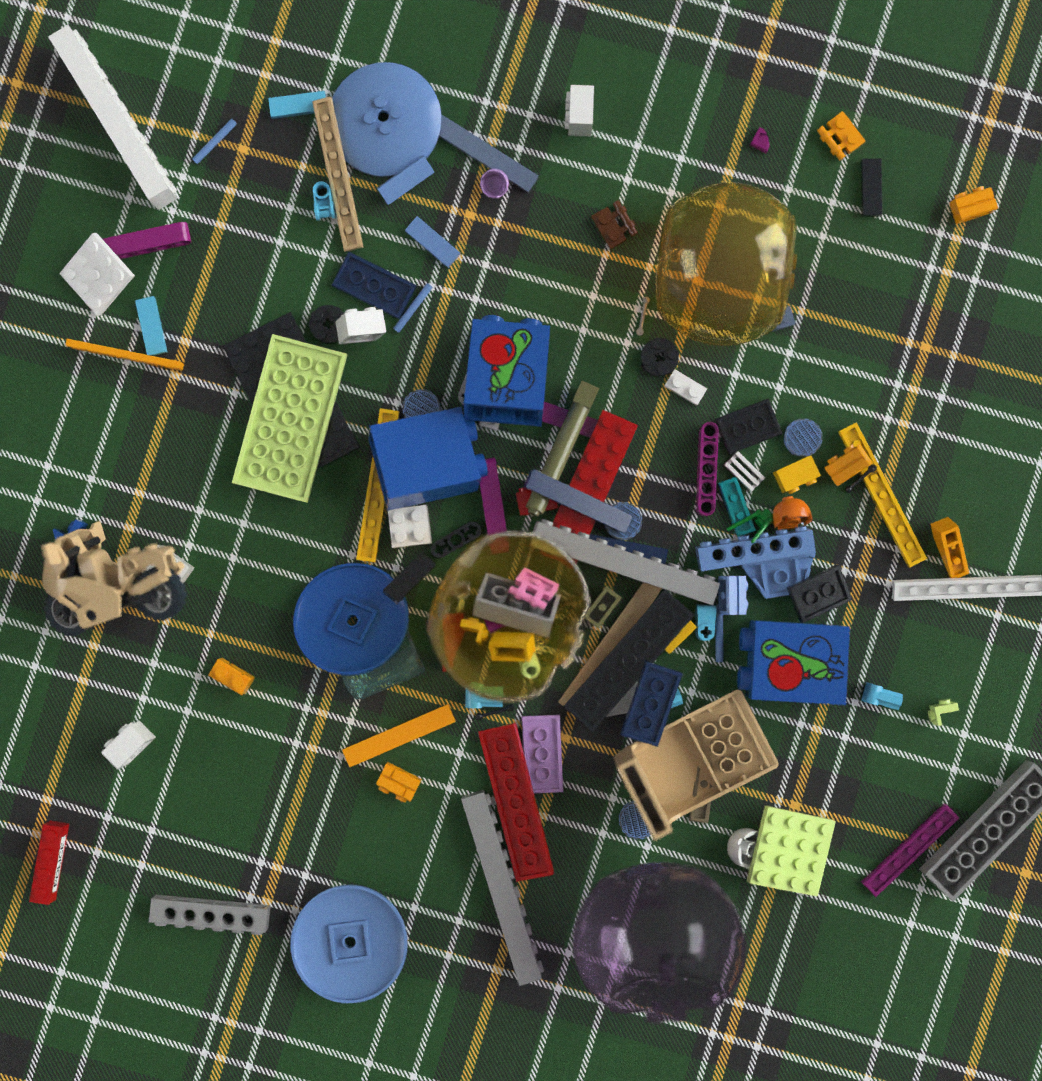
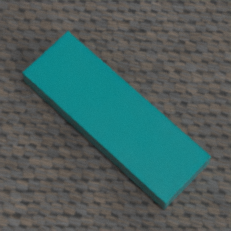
M737 477L717 483L732 525L750 516ZM751 519L734 528L736 536L739 537L756 531Z

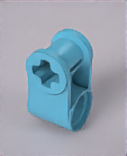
M322 181L317 182L313 186L316 221H320V218L328 217L336 219L329 185ZM320 189H327V193L324 196L318 195Z
M696 604L695 626L697 628L695 629V635L701 641H709L714 637L716 605ZM704 627L709 631L705 638L704 634H701V630H704Z

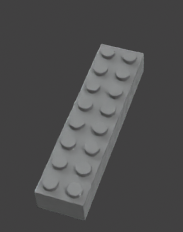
M1025 760L919 868L951 901L954 902L1042 812V770L1035 763Z

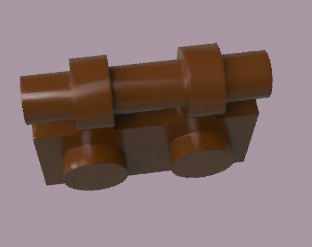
M619 200L613 203L616 211L611 213L610 209L606 207L591 216L609 250L627 240L624 233L629 232L631 237L638 234L634 221L630 220L626 213V207L622 206ZM620 217L624 226L619 227L615 219Z

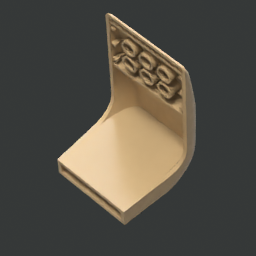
M735 690L666 725L658 747L635 741L619 751L614 757L616 766L654 840L672 832L670 824L676 819L774 770L779 765L741 690ZM699 766L700 775L697 796L693 797L694 782H696L697 768ZM702 780H706L708 782V786L706 788L700 786V782Z

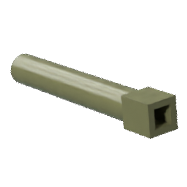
M581 381L541 473L559 480L598 393V387ZM532 491L526 505L528 513L536 517L539 514L543 515L550 499Z

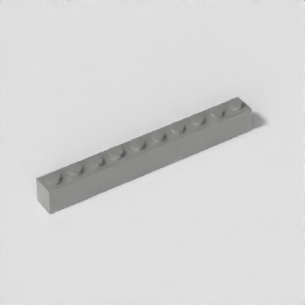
M544 519L541 522L536 521L529 544L706 604H714L720 583L715 582V577L704 575L703 578L697 576V571L688 568L685 572L679 569V565L670 562L668 565L662 564V559L653 556L650 559L644 558V553L635 550L632 553L625 551L626 547L615 544L614 547L607 545L608 541L597 538L596 541L591 540L588 534L578 532L577 535L571 533V528L561 525L560 528L553 527V522Z
M481 790L462 796L461 800L519 986L541 980V973L544 972L541 960L537 961L535 955L538 953L536 943L531 942L530 939L532 930L530 924L525 923L524 917L527 914L524 905H520L518 900L521 897L518 886L514 887L512 881L515 879L512 867L508 868L506 862L509 860L507 850H503L501 842H504L501 831L496 830L495 824L498 821L495 812L491 813L489 805H492L489 793L485 794V791Z

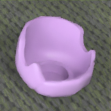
M490 169L482 175L480 187L485 195L491 198H499L507 192L509 180L502 170Z

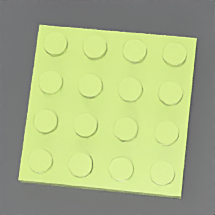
M765 805L747 882L818 896L836 821Z

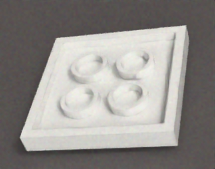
M97 233L91 234L60 272V275L97 316L105 312L135 276Z

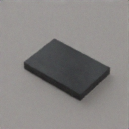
M769 398L715 419L728 455L783 434Z
M834 565L786 587L800 623L807 622L852 600L839 565Z

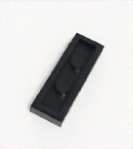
M881 158L861 160L862 217L882 216Z
M421 552L383 590V593L398 605L436 567V563Z

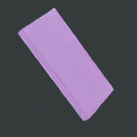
M560 714L522 716L523 752L534 793L563 792Z

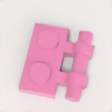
M524 568L515 580L514 585L519 588L511 586L508 593L514 595V598L518 600L522 599L530 603V606L534 608L538 607L544 610L547 603L541 599L550 601L557 592L559 584ZM526 591H529V592L535 594V596H532V595L526 593Z

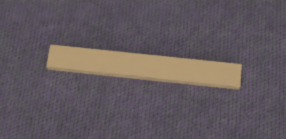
M326 97L312 101L343 250L348 252L364 248L332 98Z
M644 582L640 585L558 701L561 705L564 706L648 610L662 588Z

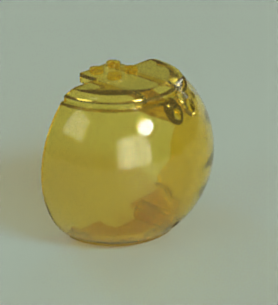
M713 183L683 195L673 205L669 206L662 226L655 285L658 313H661L665 321L684 336L701 343L719 346L738 345L756 340L774 330L776 325H781L786 315L789 289H793L795 273H791L792 270L795 271L797 254H794L797 231L795 215H791V211L772 194L744 183Z
M521 531L498 532L479 537L468 545L453 562L441 581L432 601L428 615L427 631L433 650L441 665L462 687L477 696L492 701H525L534 698V696L539 697L547 689L558 666L567 669L573 662L574 653L583 642L585 633L578 628L589 609L591 597L588 596V587L579 567L560 546L545 537ZM527 568L559 584L556 593L561 594L549 637L534 634L536 649L534 653L537 655L541 667L538 676L535 678L525 677L521 673L519 662L491 661L489 642L495 632H530L505 626L493 633L489 632L487 641H484L483 646H480L476 643L478 633L465 631L460 627L461 619L468 620V617L476 618L479 620V623L486 625L483 618L473 616L475 601L486 573L515 581L522 570Z

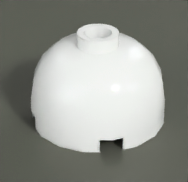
M742 828L736 830L731 835L727 851L735 864L747 869L750 868L758 831Z

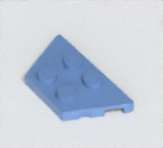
M815 553L743 564L741 567L765 599L789 595L786 587L809 577Z

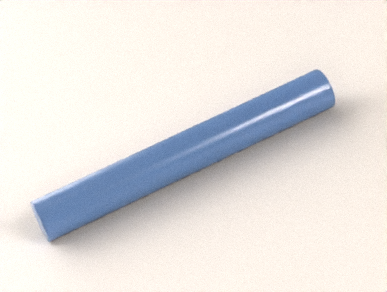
M231 118L192 160L198 164L237 123Z
M426 283L393 329L399 333L432 290L433 287L430 284Z
M715 604L717 610L715 621L716 662H723V615H718V604Z

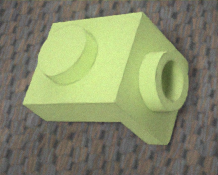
M950 699L939 700V704L929 705L928 717L933 725L941 726L940 714L959 711L958 703Z

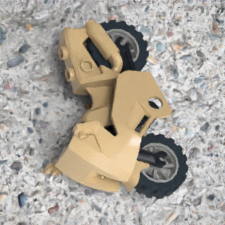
M101 521L93 523L89 529H77L59 537L53 544L43 545V555L45 557L43 588L48 593V597L44 602L46 603V606H44V611L47 614L45 615L46 619L51 622V627H55L58 633H64L65 636H76L93 625L121 616L122 608L137 605V609L143 612L145 617H151L152 620L157 621L160 619L164 621L171 618L183 609L181 607L185 605V598L187 597V592L184 590L186 588L185 584L180 581L181 577L177 575L184 569V564L175 561L174 548L169 546L157 547V544L145 546L144 550H140V547L129 549L128 553L118 557L117 563L111 561L109 554L101 549V543L106 539ZM148 566H154L153 568L146 570ZM163 601H165L168 604V606H163Z

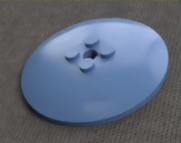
M389 62L366 65L346 77L333 95L332 101L345 161L362 173L376 177H393L421 156H425L427 159L436 146L441 129L439 101L430 84L419 73L409 67ZM387 113L389 118L387 121L382 122L378 119L379 115Z
M340 885L320 892L303 907L294 923L290 945L292 960L297 973L312 991L334 1002L358 1003L378 996L396 980L406 959L408 940L406 927L400 913L385 896L365 886ZM353 937L356 941L355 945L348 946L345 943V938Z

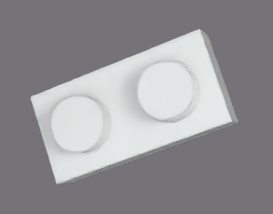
M675 369L664 386L696 406L707 390L704 386Z

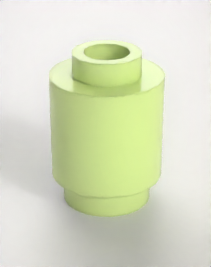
M535 653L530 662H519L521 673L525 677L532 679L538 676L541 667Z

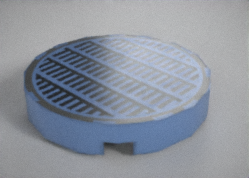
M427 390L411 392L403 403L405 418L441 411L438 398Z
M798 419L791 422L784 433L786 449L791 454L799 457H807L814 454L822 443L820 427L809 419Z
M619 502L612 505L632 515L626 533H621L605 525L606 531L618 540L633 538L642 526L640 511L628 502Z
M635 801L626 803L619 814V825L622 831L633 839H644L650 836L651 832Z

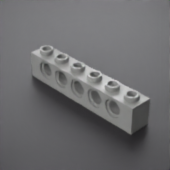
M156 894L151 898L149 922L155 923L156 926L174 924L176 928L193 926V929L203 930L206 927L218 932L227 929L232 930L233 933L249 931L253 935H262L269 928L271 905ZM168 908L174 909L175 916H171L168 913ZM187 910H192L195 914V917H189L187 915ZM206 912H212L214 919H208ZM225 914H231L233 921H228L225 918ZM244 916H251L253 922L247 923L244 919Z

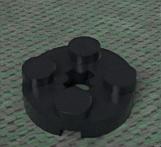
M324 305L314 310L309 321L313 336L325 344L339 342L335 322L344 313L339 307L333 305ZM326 320L334 322V325H331V329L324 326Z
M655 338L649 341L641 351L642 367L648 374L654 377L668 375L674 371L678 364L679 351L671 341L664 338ZM662 353L665 360L656 362V356L654 355Z

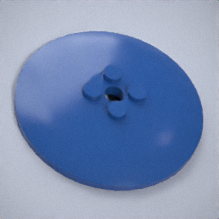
M363 563L337 565L317 575L301 593L293 617L295 637L305 656L322 670L344 676L364 674L379 668L389 661L402 645L409 625V608L406 597L397 605L383 593V590L394 579L383 570ZM351 617L358 618L357 624L353 626L348 625V620Z

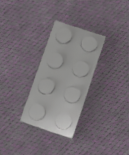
M486 573L475 601L473 616L548 638L561 594L555 593L550 601L542 598L541 600L547 603L544 610L538 607L534 608L530 606V603L522 599L518 600L514 598V595L508 593L511 586L519 588L514 585L515 581ZM526 591V593H528V594H530V595H532V596H535V594H533V593H531V592H529V591Z

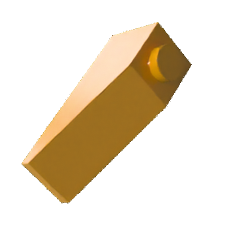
M949 517L931 523L934 541L949 577L960 578L970 574L959 526Z

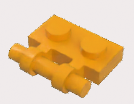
M843 111L826 124L830 129L829 131L824 126L817 130L822 142H826L831 149V154L836 156L839 161L846 156L842 151L843 149L850 154L865 143V139ZM832 136H835L840 144L837 145Z

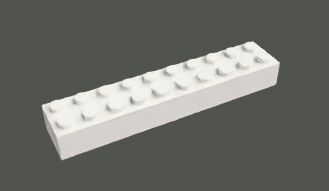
M69 25L48 36L148 200L160 210L178 199L175 194L177 189L166 176L167 173L162 165L156 160V155L147 145L148 142L138 130V126L133 118L128 114L126 106L120 101L116 90L107 80L108 77L99 67L97 59L88 49V45L83 37L80 36L76 29L73 31Z

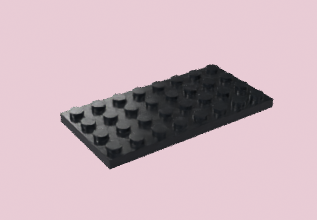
M291 312L223 345L252 406L272 334L307 343ZM336 400L317 469L360 448Z

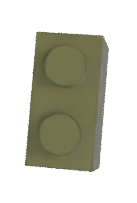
M605 586L582 617L599 629L622 597Z

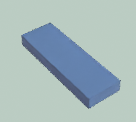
M421 156L377 187V190L389 205L432 175L434 170L425 156Z
M418 216L405 229L409 236L447 268L460 256V252Z

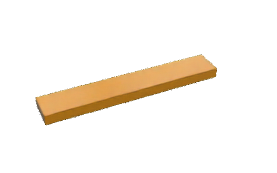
M72 339L66 340V346L75 350L182 371L184 368V364L180 361Z
M446 704L346 747L342 751L350 768L456 722L449 704Z

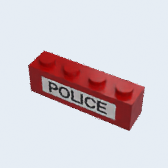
M50 820L43 824L29 902L49 905L56 900L69 823Z

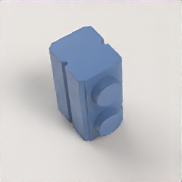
M718 576V583H720L718 589V615H747L748 601L746 600V591L748 589V582L746 581V576Z

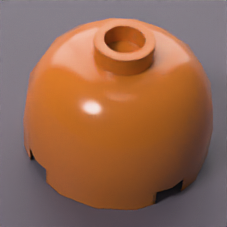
M793 496L782 498V501L773 510L774 528L778 527V530L795 529L800 523H804L805 526L812 521L809 506L803 500L793 498Z

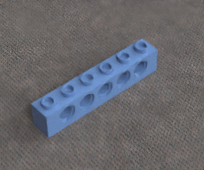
M806 526L795 527V531L780 529L776 530V534L770 535L768 532H763L754 542L759 544V550L755 553L751 552V545L754 543H751L753 537L750 538L749 535L739 536L738 540L733 541L730 538L720 539L719 543L712 544L711 541L701 542L700 546L695 547L700 571L816 553L813 530L806 528ZM796 537V545L790 547L789 539ZM772 540H777V548L771 550L770 542ZM735 546H739L740 553L736 556H733L731 552L732 548ZM716 549H720L722 553L718 559H714L712 556L713 551Z

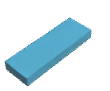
M325 91L268 98L271 118L314 113L312 101L326 98Z
M152 296L135 300L147 355L155 356L168 353L156 298Z

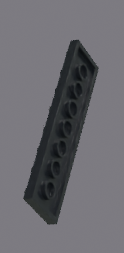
M664 590L567 701L564 707L593 732L639 680L645 661L653 663L694 617V614L667 590Z

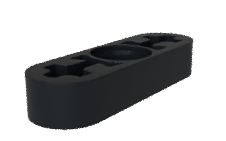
M477 522L465 524L434 542L431 546V553L437 558L449 555L481 535V526ZM470 525L473 527L477 526V534L473 535L471 533L467 535L469 540L465 541V537L460 531L464 529L466 533L470 530ZM455 534L460 535L462 538L461 544L457 546L451 543V537ZM445 539H447L448 544L453 548L450 551L448 547L443 549L442 555L440 553H435V550L437 549L436 545H445Z

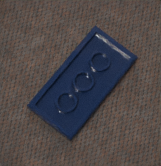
M349 251L332 283V287L378 310L382 309L384 313L398 320L402 317L417 285Z
M645 661L620 734L658 747L683 673Z

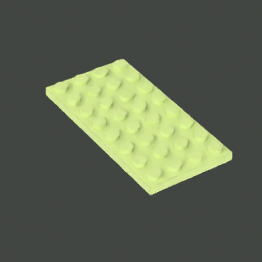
M272 334L232 483L308 503L346 363V353Z

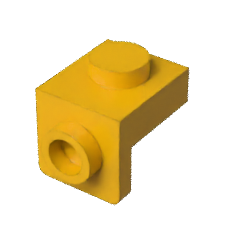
M468 617V620L461 619L460 627L465 631L478 633L476 643L483 646L484 641H487L489 636L487 626L484 623H479V620L476 618Z

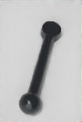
M871 464L863 475L850 486L845 487V491L851 493L852 488L869 473L877 470V466Z
M509 704L504 708L483 714L477 713L475 718L481 720L483 717L500 712L513 711L514 705Z

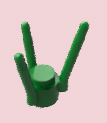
M758 509L726 530L730 531L756 517L755 522L760 529L751 540V543H754L763 531L773 523V514L768 509L763 511Z

